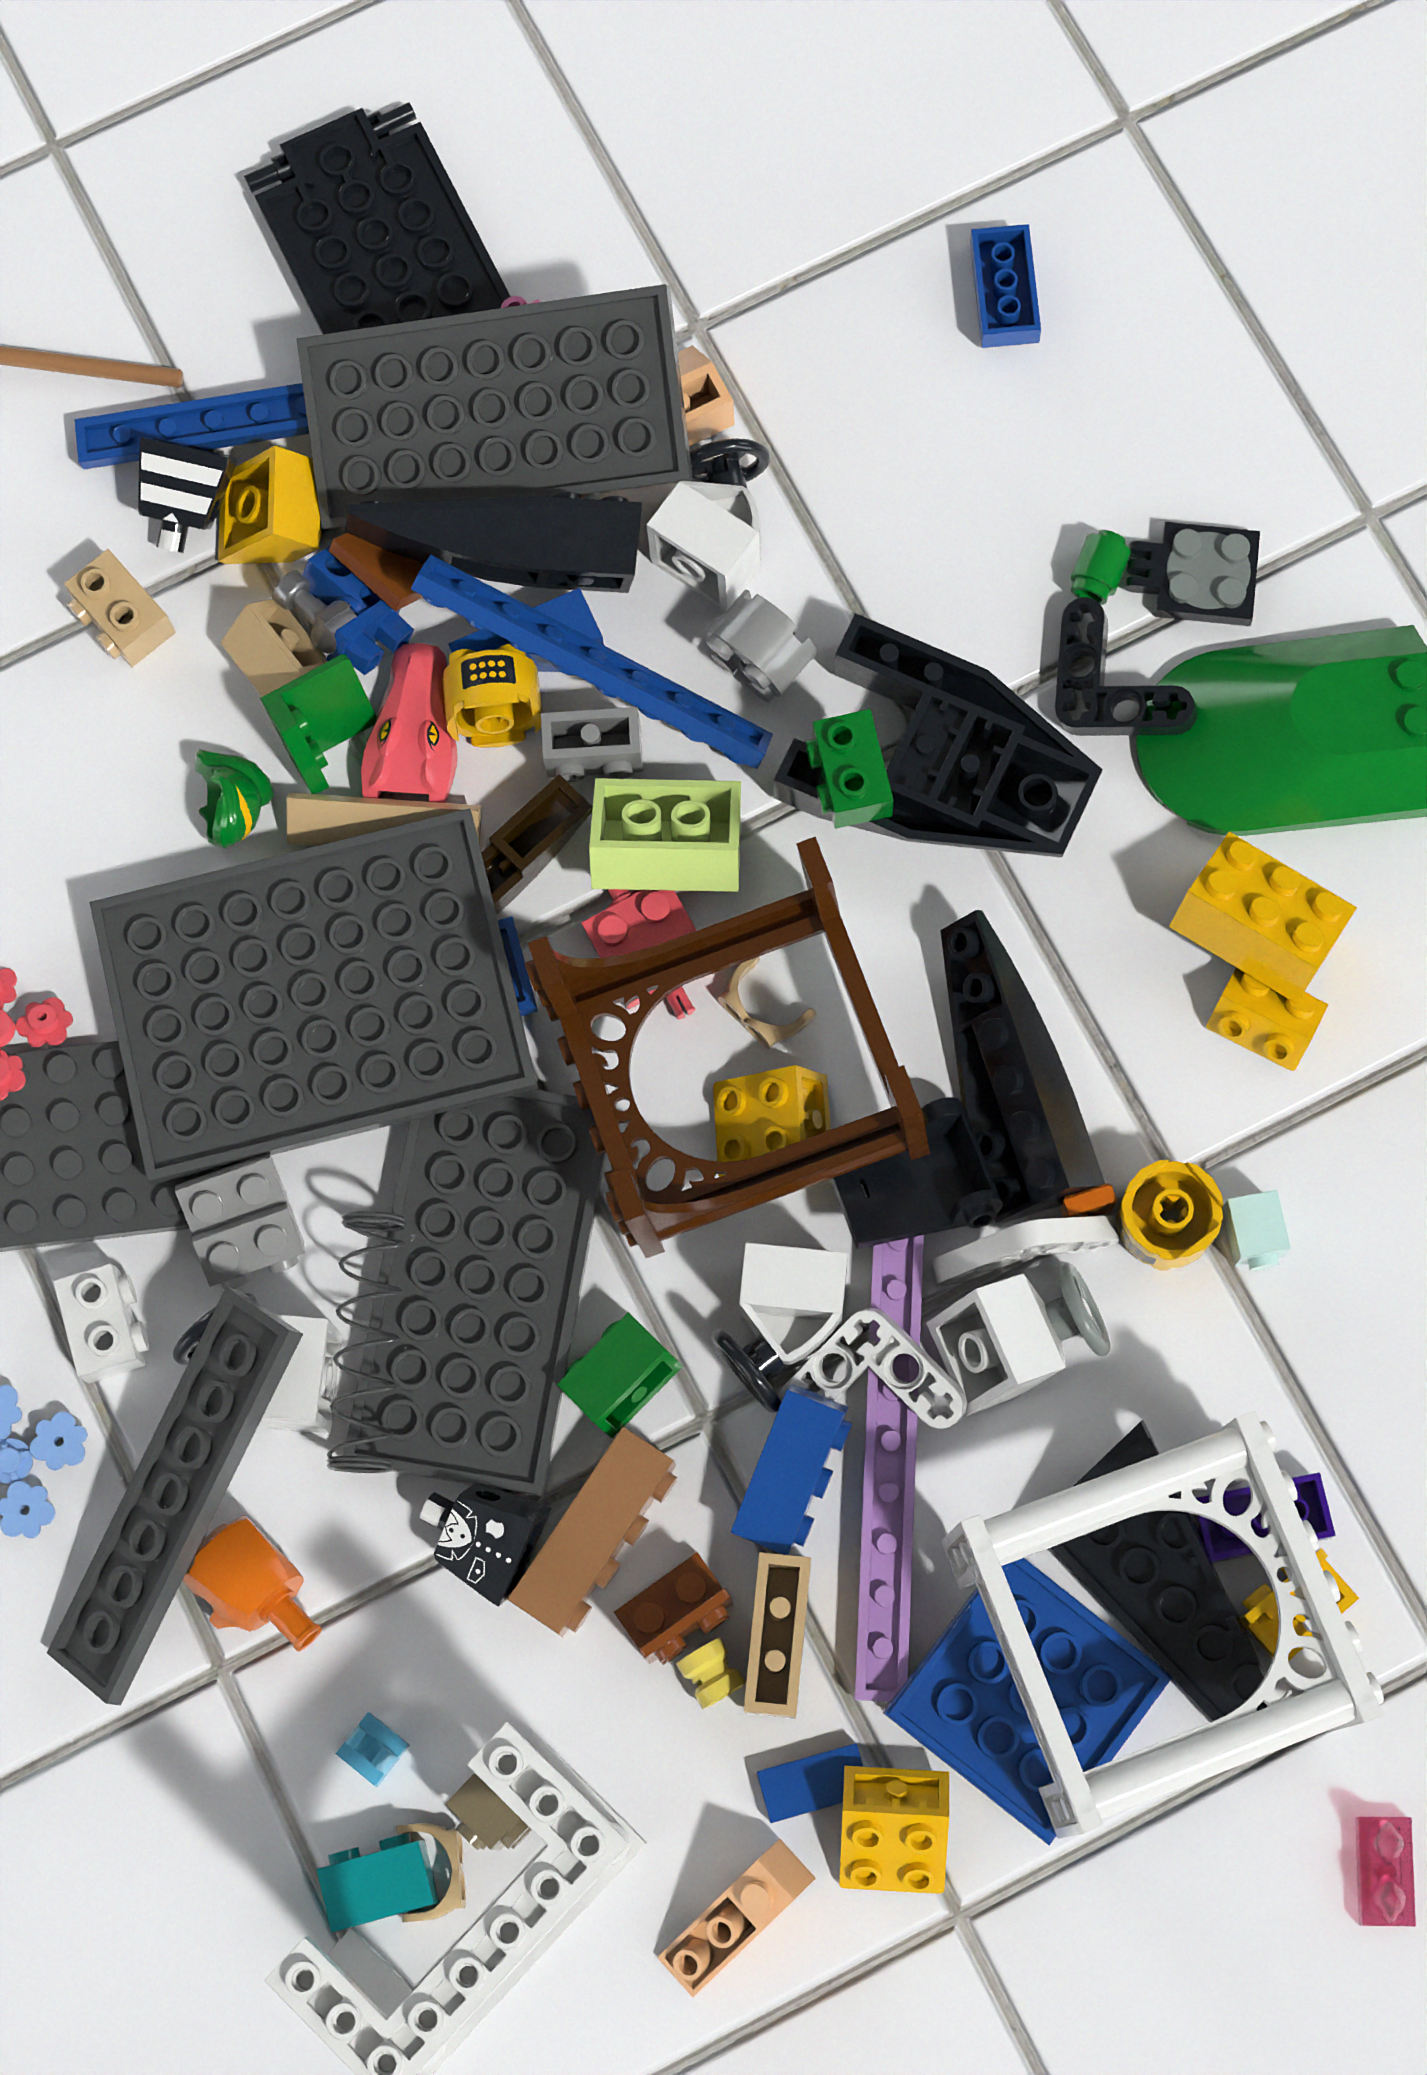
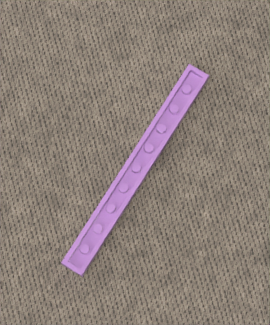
M924 1235L874 1245L872 1258L871 1307L881 1309L887 1313L919 1346ZM875 1320L870 1322L869 1341L873 1339L879 1343L881 1339L877 1336L876 1332L880 1325ZM903 1353L897 1355L893 1360V1373L901 1381L911 1382L919 1375V1364L913 1356ZM868 1367L855 1701L891 1702L908 1679L917 1414L870 1367ZM918 1387L912 1391V1393H913L917 1398H918Z

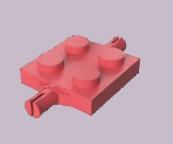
M607 889L613 902L602 912L581 922L600 958L640 951L697 931L676 892L673 890H637L630 892V890ZM680 987L666 997L678 1020L685 1018V1014L677 1000L681 1001L688 1015L695 1011V1007L692 1005L683 987ZM639 999L633 1000L626 1006L629 1010L640 1004Z

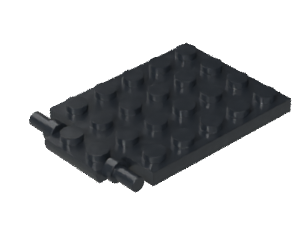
M410 102L383 114L378 110L366 115L363 108L357 109L279 144L282 154L271 158V164L244 175L251 193L279 180L282 183L255 195V199L322 335L499 309L502 303L511 297L421 122L391 135L389 134V131L417 119Z

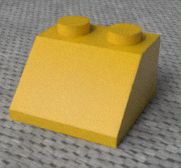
M275 445L235 467L220 506L218 562L224 564L292 563L320 549L322 527L320 525V510L313 458Z

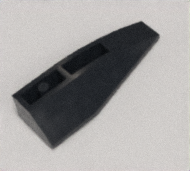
M560 493L553 497L392 503L363 501L358 504H348L345 533L354 535L394 554L424 564L429 556L432 555L475 578L533 588L566 590L580 588L583 591L628 593L635 576L642 502H629L628 499L621 496H608L601 500L581 499L579 495L573 493Z
M975 910L940 930L961 1103L1003 1202V1206L995 1219V1224L1059 1207L1066 1196L1103 1185L1105 1181L1074 1091L1036 1004L982 910Z

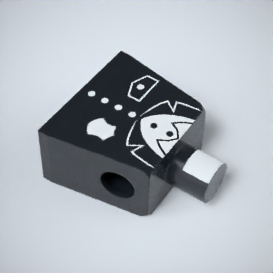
M474 1483L460 1493L455 1502L433 1492L422 1508L420 1520L443 1531L434 1551L435 1560L492 1604L499 1607L509 1598L523 1577L552 1508L484 1484Z

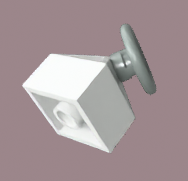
M1069 1262L1059 1264L1057 1277L1063 1297L1047 1304L1044 1303L1023 1273L973 1290L926 1322L949 1376L961 1387L966 1395L967 1407L965 1413L967 1416L1013 1400L1066 1368L1062 1341L1077 1334H1082L1088 1346L1098 1356H1106L1109 1353L1111 1344L1102 1316L1086 1283L1072 1264Z

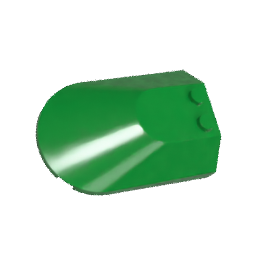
M1408 625L1206 652L1182 662L1156 684V686H1180L1190 692L1197 706L1198 713L1192 728L1178 735H1136V755L1139 768L1147 787L1155 799L1162 806L1165 804L1175 814L1185 819L1187 825L1207 833L1226 836L1230 831L1236 836H1248L1427 817V646L1415 626ZM1152 700L1147 701L1150 714L1148 721L1153 720L1151 711H1165L1168 718L1173 720L1176 719L1179 711L1184 710L1179 701L1172 702L1171 709L1155 710Z

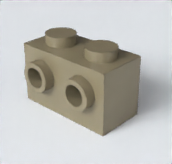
M475 1773L445 1803L461 1820L455 1827L457 1831L477 1850L480 1848L484 1850L486 1847L490 1850H501L504 1846L507 1849H514L532 1831Z

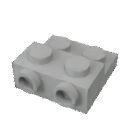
M271 1153L263 1154L175 1185V1193L191 1231L192 1243L209 1287L221 1283L223 1289L226 1287L237 1288L251 1279L250 1272L267 1266L272 1273L285 1271L298 1263V1255L305 1253L304 1239Z

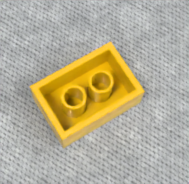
M1229 831L1187 891L1169 927L1297 1004L1339 939L1357 907Z

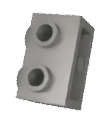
M638 707L541 713L542 752L547 778L556 777L560 774L567 782H576L584 779V775L604 774V777L609 779H624L632 776L633 772L643 771L641 726Z

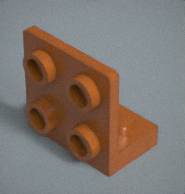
M696 1552L614 1611V1614L639 1648L644 1659L649 1664L658 1659L662 1665H665L688 1648L684 1639L701 1628L703 1633L707 1635L727 1621L730 1616L726 1609L733 1605V1601L726 1589L722 1588L698 1552Z

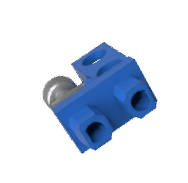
M330 546L308 559L303 575L298 570H293L286 574L274 588L272 599L285 610L296 607L313 625L311 643L315 649L319 648L328 654L327 662L341 654H346L353 667L365 676L376 668L383 657L384 650L376 644L377 641H380L391 652L395 653L403 644H409L414 629L399 615L401 609L394 611L329 552Z

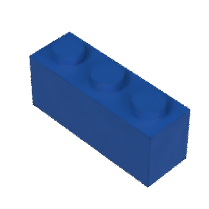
M791 1384L787 1388L730 1533L783 1555H789L794 1544L804 1547L815 1518L806 1515L813 1496L823 1499L834 1472L825 1467L832 1448L840 1452L842 1451L852 1427L851 1422L844 1420L849 1408L848 1406L795 1384Z

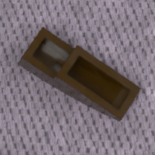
M560 774L489 837L490 845L482 851L497 915L549 864L593 810V806Z

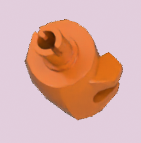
M242 1516L228 1524H221L207 1536L203 1537L182 1581L196 1597H202L212 1606L213 1613L209 1621L217 1629L238 1627L251 1632L271 1621L294 1645L293 1647L298 1652L307 1648L322 1631L321 1627L293 1600L304 1582L303 1576L248 1517Z

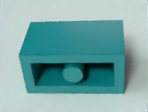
M405 1833L380 1840L381 1851L361 1856L359 1847L328 1855L330 1865L316 1870L331 1933L440 1903L425 1840L411 1842L410 1834Z

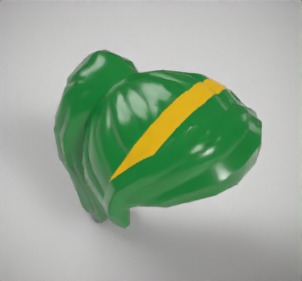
M199 749L195 758V771L200 773L207 783V805L201 807L198 811L207 823L206 836L208 842L226 849L229 846H233L236 842L245 839L251 833L260 817L261 807L269 804L274 797L270 778L256 763L237 755L220 754Z

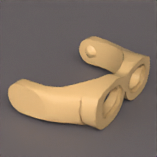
M756 957L741 963L735 969L725 991L718 997V1000L725 1010L742 1024L765 1048L770 1049L775 1043L790 1038L803 1030L815 1018L817 1012L810 1008L795 1022L788 1025H771L751 1018L741 1003L738 985L742 978L759 962L760 958Z
M432 1823L396 1826L397 1834L425 1832L435 1837L446 1850L452 1867L449 1888L441 1902L434 1909L427 1912L418 1913L410 1911L408 1914H402V1922L434 1920L454 1909L465 1908L466 1885L462 1870L463 1842L462 1835L457 1829H448Z

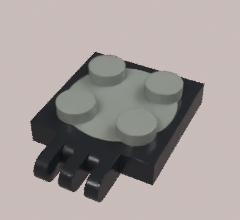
M1165 522L1162 543L1142 541L1129 543L1130 556L1147 558V560H1128L1127 572L1132 575L1145 577H1127L1125 590L1133 593L1157 595L1155 617L1251 626L1254 611L1260 531Z

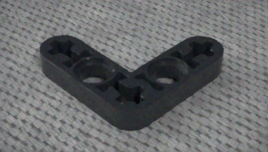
M1082 597L1070 602L1062 615L1055 699L1056 716L1064 730L1077 736L1178 735L1190 730L1196 722L1198 713L1192 695L1185 688L1174 685L1104 686L1108 639L1107 616L1100 603L1093 598ZM1090 613L1094 620L1087 625L1086 636L1089 643L1081 642L1082 634L1076 623L1082 621L1083 614ZM1079 656H1090L1094 659L1095 664L1089 674L1076 677L1069 673L1070 664L1074 659ZM1074 689L1082 691V701L1086 709L1089 710L1081 713L1080 720H1073L1068 712L1075 710L1077 707V695ZM1125 700H1132L1138 703V714L1132 720L1122 722L1113 717L1114 708L1118 703ZM1152 700L1155 710L1171 709L1172 702L1179 701L1184 710L1179 711L1176 719L1173 720L1168 718L1165 711H1151L1153 720L1148 721L1150 714L1147 701Z

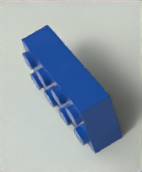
M1029 224L971 229L970 249L981 348L1039 343L1041 323Z

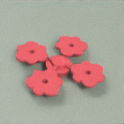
M0 969V1048L12 1040L15 1030H17L20 1036L26 1037L32 1047H40L45 1042L49 1045H59L64 1042L67 1037L66 1028L73 1023V1017L69 1011H65L62 1000L51 997L44 1000L42 1004L38 1002L28 1004L25 1008L26 1015L20 1017L15 1025L13 1019L2 1009L4 1003H11L17 997L16 990L14 989L17 983V976L11 969ZM0 1050V1101L4 1100L9 1092H16L22 1089L26 1083V1077L21 1071L23 1067L21 1058L18 1056L8 1057L7 1053L3 1050Z

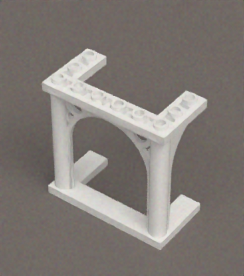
M1255 1410L1234 1418L1214 1434L983 1521L981 1514L960 1521L941 1541L960 1590L974 1584L978 1588L1053 1778V1783L1038 1789L1058 1839L1084 1834L1104 1826L1102 1819L1322 1732L1329 1733L1362 1724L1384 1715L1379 1705L1384 1701L1381 1687L1376 1677L1371 1672L1366 1673L1358 1655V1652L1362 1651L1359 1635L1350 1621L1344 1622L1336 1603L1340 1600L1337 1583L1328 1570L1323 1571L1315 1553L1319 1549V1544L1314 1529L1307 1520L1302 1521L1294 1504V1501L1297 1500L1295 1484L1286 1470L1280 1471L1272 1452L1276 1450L1273 1432L1266 1421H1259ZM1214 1480L1209 1493L1210 1502L1206 1504L1200 1503L1194 1497L1192 1490H1206L1207 1487L1204 1482ZM1245 1481L1251 1491L1250 1504L1242 1515L1232 1516L1225 1511L1223 1506L1224 1491L1226 1488ZM1179 1493V1499L1169 1498L1170 1495ZM1148 1512H1187L1200 1515L1224 1526L1239 1537L1256 1555L1268 1575L1275 1594L1279 1619L1278 1639L1275 1654L1266 1676L1255 1692L1242 1705L1229 1714L1083 1772L1001 1566L1127 1518ZM1259 1512L1262 1514V1529L1268 1528L1269 1531L1268 1535L1264 1538L1255 1535L1251 1527V1520ZM1276 1551H1277L1278 1554H1279V1557H1277V1558L1274 1557ZM1279 1568L1285 1569L1289 1578L1288 1582H1281L1277 1578V1570ZM1294 1591L1296 1597L1293 1596V1595H1290V1592ZM1296 1615H1303L1306 1620L1302 1624L1306 1630L1312 1633L1313 1637L1296 1634L1292 1623ZM1297 1647L1312 1650L1323 1661V1673L1317 1678H1307L1299 1675L1291 1668L1288 1662L1289 1652ZM1283 1678L1291 1687L1301 1690L1302 1694L1293 1697L1292 1691L1288 1690L1279 1699L1275 1692L1276 1682ZM1263 1701L1267 1707L1257 1711V1707Z
M506 1722L466 1765L548 1846L415 1989L354 1927L350 1928L327 1954L309 1936L304 1937L264 1979L267 1985L355 2075H434L647 1844L536 1733H533L525 1740Z

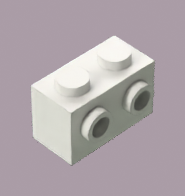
M110 1263L53 1281L77 1377L89 1384L146 1366L143 1352L150 1349L149 1341L143 1323L141 1321L135 1323L130 1304L137 1302V1295L129 1274L122 1275V1272Z

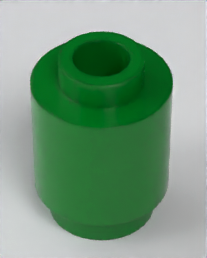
M1099 530L1098 534L1087 535L1070 577L1073 582L1071 592L1076 597L1093 598L1100 605H1104L1109 596L1115 595L1131 555V550L1125 545L1126 540L1124 537L1109 530Z

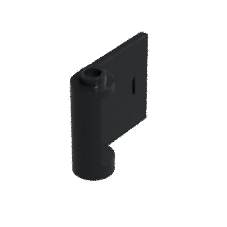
M946 1097L937 1099L921 1108L930 1154L911 1161L908 1151L830 1179L856 1249L964 1226L981 1228L996 1219L997 1213L1003 1206V1202L963 1105L958 1098Z

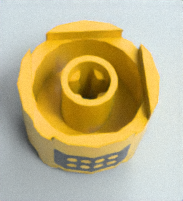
M506 644L497 650L475 652L470 649H460L449 655V665L444 670L442 681L447 731L453 739L459 741V734L471 737V745L475 747H503L524 741L525 731L533 726L535 727V733L541 729L542 705L538 668L534 661L526 656V652L514 648L511 644Z
M1158 1160L1142 1168L1128 1183L1116 1214L1119 1235L1129 1252L1141 1262L1151 1265L1154 1269L1165 1271L1171 1268H1182L1198 1260L1219 1234L1223 1219V1197L1214 1179L1198 1165L1189 1162L1181 1163L1178 1161ZM1163 1208L1166 1211H1170L1173 1208L1179 1211L1180 1214L1176 1222L1172 1219L1165 1221L1161 1218L1160 1214Z

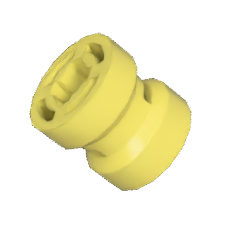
M720 1638L707 1643L676 1663L683 1677L692 1680L693 1684H697L695 1697L702 1709L717 1703L746 1684L739 1669L727 1666L729 1664L726 1659L728 1651Z

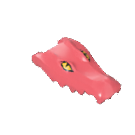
M425 643L403 644L394 653L388 688L384 694L375 724L367 738L363 752L361 780L362 794L365 798L381 799V791L428 794L429 802L447 803L456 773L458 756L456 740L451 737L446 725L442 679L444 670L447 667V658L444 652L437 646Z

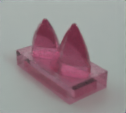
M1355 1817L1359 1925L1416 1927L1412 1818Z

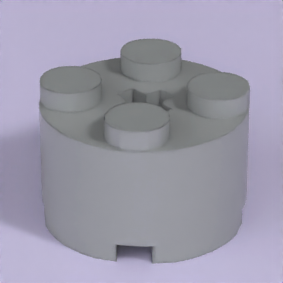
M747 589L741 593L707 633L709 639L706 643L714 651L711 657L731 674L737 668L743 672L750 680L747 686L758 697L768 703L774 696L780 697L818 652L809 637L802 644L794 636L798 626L786 614L758 594L752 599L750 591Z

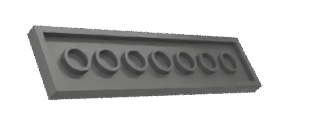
M229 1287L225 1288L47 1651L50 1657L106 1704L121 1706L303 1336V1333L240 1290Z

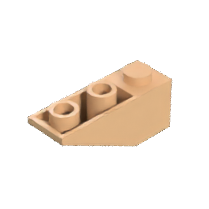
M779 1839L657 1958L687 1992L694 1997L789 1906L816 1877L785 1843Z

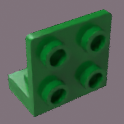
M346 654L337 656L260 698L292 763L311 794H318L329 788L321 771L322 768L328 766L323 752L373 726L377 718L354 667Z

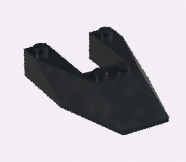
M855 613L835 653V675L910 707L915 711L886 769L893 796L892 816L850 826L909 842L1063 857L1103 769L989 670ZM794 738L773 780L774 799L817 818L833 822L831 813L822 815L816 786L824 784L820 768L811 769L805 742Z

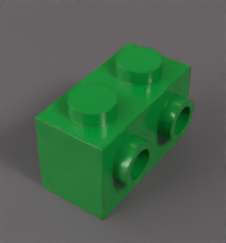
M871 709L813 721V739L805 740L810 767L811 769L820 768L824 783L823 785L816 786L822 815L831 813L835 829L891 817L893 814V796Z
M627 1312L620 1320L613 1322L605 1329L601 1340L585 1356L576 1359L568 1367L565 1376L559 1381L557 1386L595 1425L613 1439L621 1428L666 1385L683 1365Z

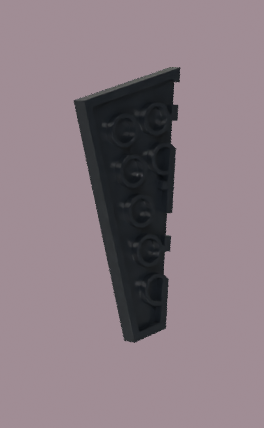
M1144 1420L1140 1421L1074 1486L1160 1454ZM1179 1493L1172 1494L1169 1498L1179 1499ZM1181 1511L1143 1513L1051 1547L1212 1721L1229 1714L1242 1705L1261 1684L1266 1673L1189 1513ZM1262 1701L1257 1707V1711L1266 1708L1267 1705Z

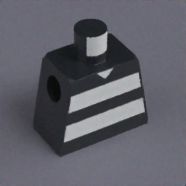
M141 437L139 447L138 512L139 515L161 520L156 547L184 553L189 527L203 530L212 528L236 467L237 457L152 437Z

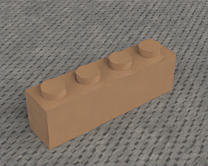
M622 1427L507 1600L561 1637L565 1635L568 1629L576 1633L592 1609V1606L586 1602L598 1585L605 1589L617 1573L621 1563L615 1560L624 1544L627 1542L634 1546L646 1529L650 1520L643 1515L653 1500L656 1499L662 1503L675 1485L678 1477L672 1474L676 1467L674 1460L625 1427Z

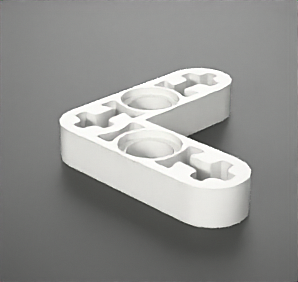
M1112 1216L1037 1219L1008 1227L932 1259L931 1262L937 1285L948 1286L975 1279L1029 1256L1090 1252L1114 1245L1119 1242Z
M872 1307L862 1309L852 1315L778 1393V1397L782 1402L785 1392L791 1384L808 1390L814 1383L806 1378V1375L810 1372L815 1383L822 1389L830 1392L827 1398L836 1401L870 1367L926 1424L933 1428H949L962 1418L967 1407L966 1395L961 1387L887 1313ZM862 1320L868 1324L875 1320L880 1325L876 1334L881 1340L877 1343L872 1339L864 1343L856 1351V1353L865 1358L860 1362L854 1350L841 1343L840 1340L844 1336L848 1345L853 1343L863 1332L859 1322ZM905 1353L917 1360L919 1375L914 1381H901L893 1373V1360L897 1355ZM827 1354H839L847 1361L848 1374L844 1380L832 1381L823 1373L822 1362ZM929 1374L936 1381L928 1387L939 1397L948 1393L953 1398L949 1405L950 1409L954 1412L952 1416L946 1412L938 1416L934 1414L931 1408L936 1402L926 1391L921 1393L918 1398L912 1393L914 1389L925 1383ZM822 1390L816 1393L825 1397V1394Z

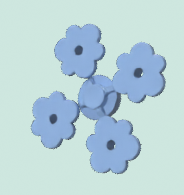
M9 1385L0 1386V1482L11 1485L7 1490V1498L0 1499V1515L3 1516L0 1528L9 1537H17L23 1533L27 1538H35L40 1534L41 1526H46L54 1520L56 1512L54 1506L46 1501L48 1498L46 1488L42 1486L31 1488L28 1483L21 1480L30 1473L33 1466V1457L40 1461L46 1460L47 1467L54 1471L60 1470L64 1464L70 1466L80 1464L85 1457V1448L82 1443L86 1441L88 1433L84 1427L76 1425L73 1415L68 1412H58L52 1417L51 1422L42 1420L36 1425L35 1431L38 1436L32 1440L30 1448L19 1439H6L11 1433V1424L21 1420L22 1411L19 1407L15 1406L18 1402L16 1389ZM63 1438V1445L58 1447V1440ZM25 1507L30 1509L27 1515L23 1513Z

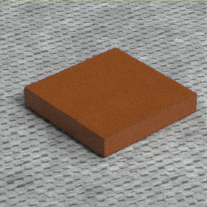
M349 533L333 539L329 552L394 611L423 598L421 594L411 590V587L424 563L394 554Z

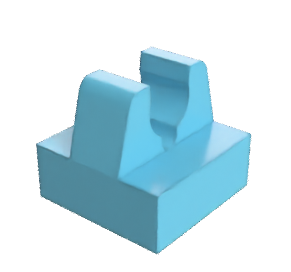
M367 1712L335 1754L371 1784L378 1787L410 1744L372 1713Z

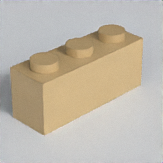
M759 1552L744 1701L745 1714L792 1719L797 1717L811 1557Z

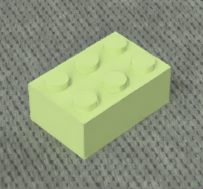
M595 778L589 844L591 889L738 892L741 841V781Z

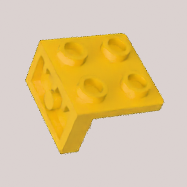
M793 1065L718 1081L713 1084L717 1161L719 1162L751 1159L831 1130L826 1074Z
M844 1766L839 1886L841 1888L932 1894L944 1892L949 1830L948 1771Z

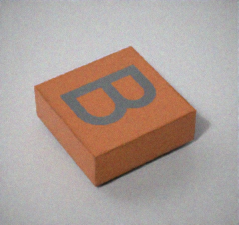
M1107 1183L1066 1196L1060 1207L1062 1217H1090L1112 1211L1117 1202L1113 1187Z

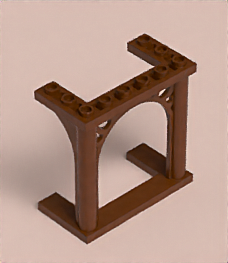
M816 837L796 843L808 890L668 942L628 954L603 958H575L562 955L553 950L547 936L527 943L533 960L525 962L529 979L534 991H537L543 1007L546 1008L551 1022L560 1019L565 1036L557 1038V1042L566 1065L575 1064L581 1080L572 1084L582 1111L589 1108L592 1110L596 1125L589 1127L588 1130L598 1156L607 1153L612 1167L611 1171L604 1173L610 1192L605 1193L610 1211L615 1222H618L622 1234L626 1236L629 1246L639 1245L646 1258L665 1252L662 1241L899 1153L908 1151L911 1161L930 1154L921 1107L905 1066L898 1065L842 921L834 884ZM824 933L891 1108L764 1155L740 1161L719 1162L696 1158L673 1148L653 1132L640 1114L635 1103L630 1079L631 1057L636 1038L654 1008L672 992L694 980ZM635 999L640 1001L638 1010L632 1014H629L622 1006L617 1005V1003L625 1001L626 1006ZM606 1016L616 1018L625 1025V1035L616 1041L601 1039L592 1030L594 1021ZM594 1049L604 1053H616L619 1060L618 1065L610 1070L604 1068L609 1066L607 1060L601 1054L595 1053ZM606 1085H610V1086H613V1087L618 1088V1089L613 1090V1091L609 1094V1091H608V1088H607ZM620 1100H627L630 1102L627 1110L619 1111L616 1109L617 1103ZM629 1122L625 1131L623 1132L620 1123ZM638 1140H645L649 1143L650 1152L641 1159L636 1169L635 1164L639 1159L640 1153L637 1146L633 1148V1144ZM670 1159L675 1165L674 1177L670 1184L659 1191L649 1189L647 1186V1175L651 1167L659 1160ZM697 1170L703 1175V1180L689 1181L692 1187L682 1191L686 1183L688 1171ZM716 1174H725L724 1176L715 1178Z

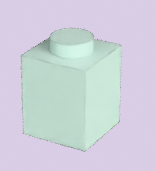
M1272 1190L1227 1199L1222 1211L1234 1266L1248 1264L1250 1271H1259L1280 1265L1278 1258H1283L1291 1247L1278 1191Z

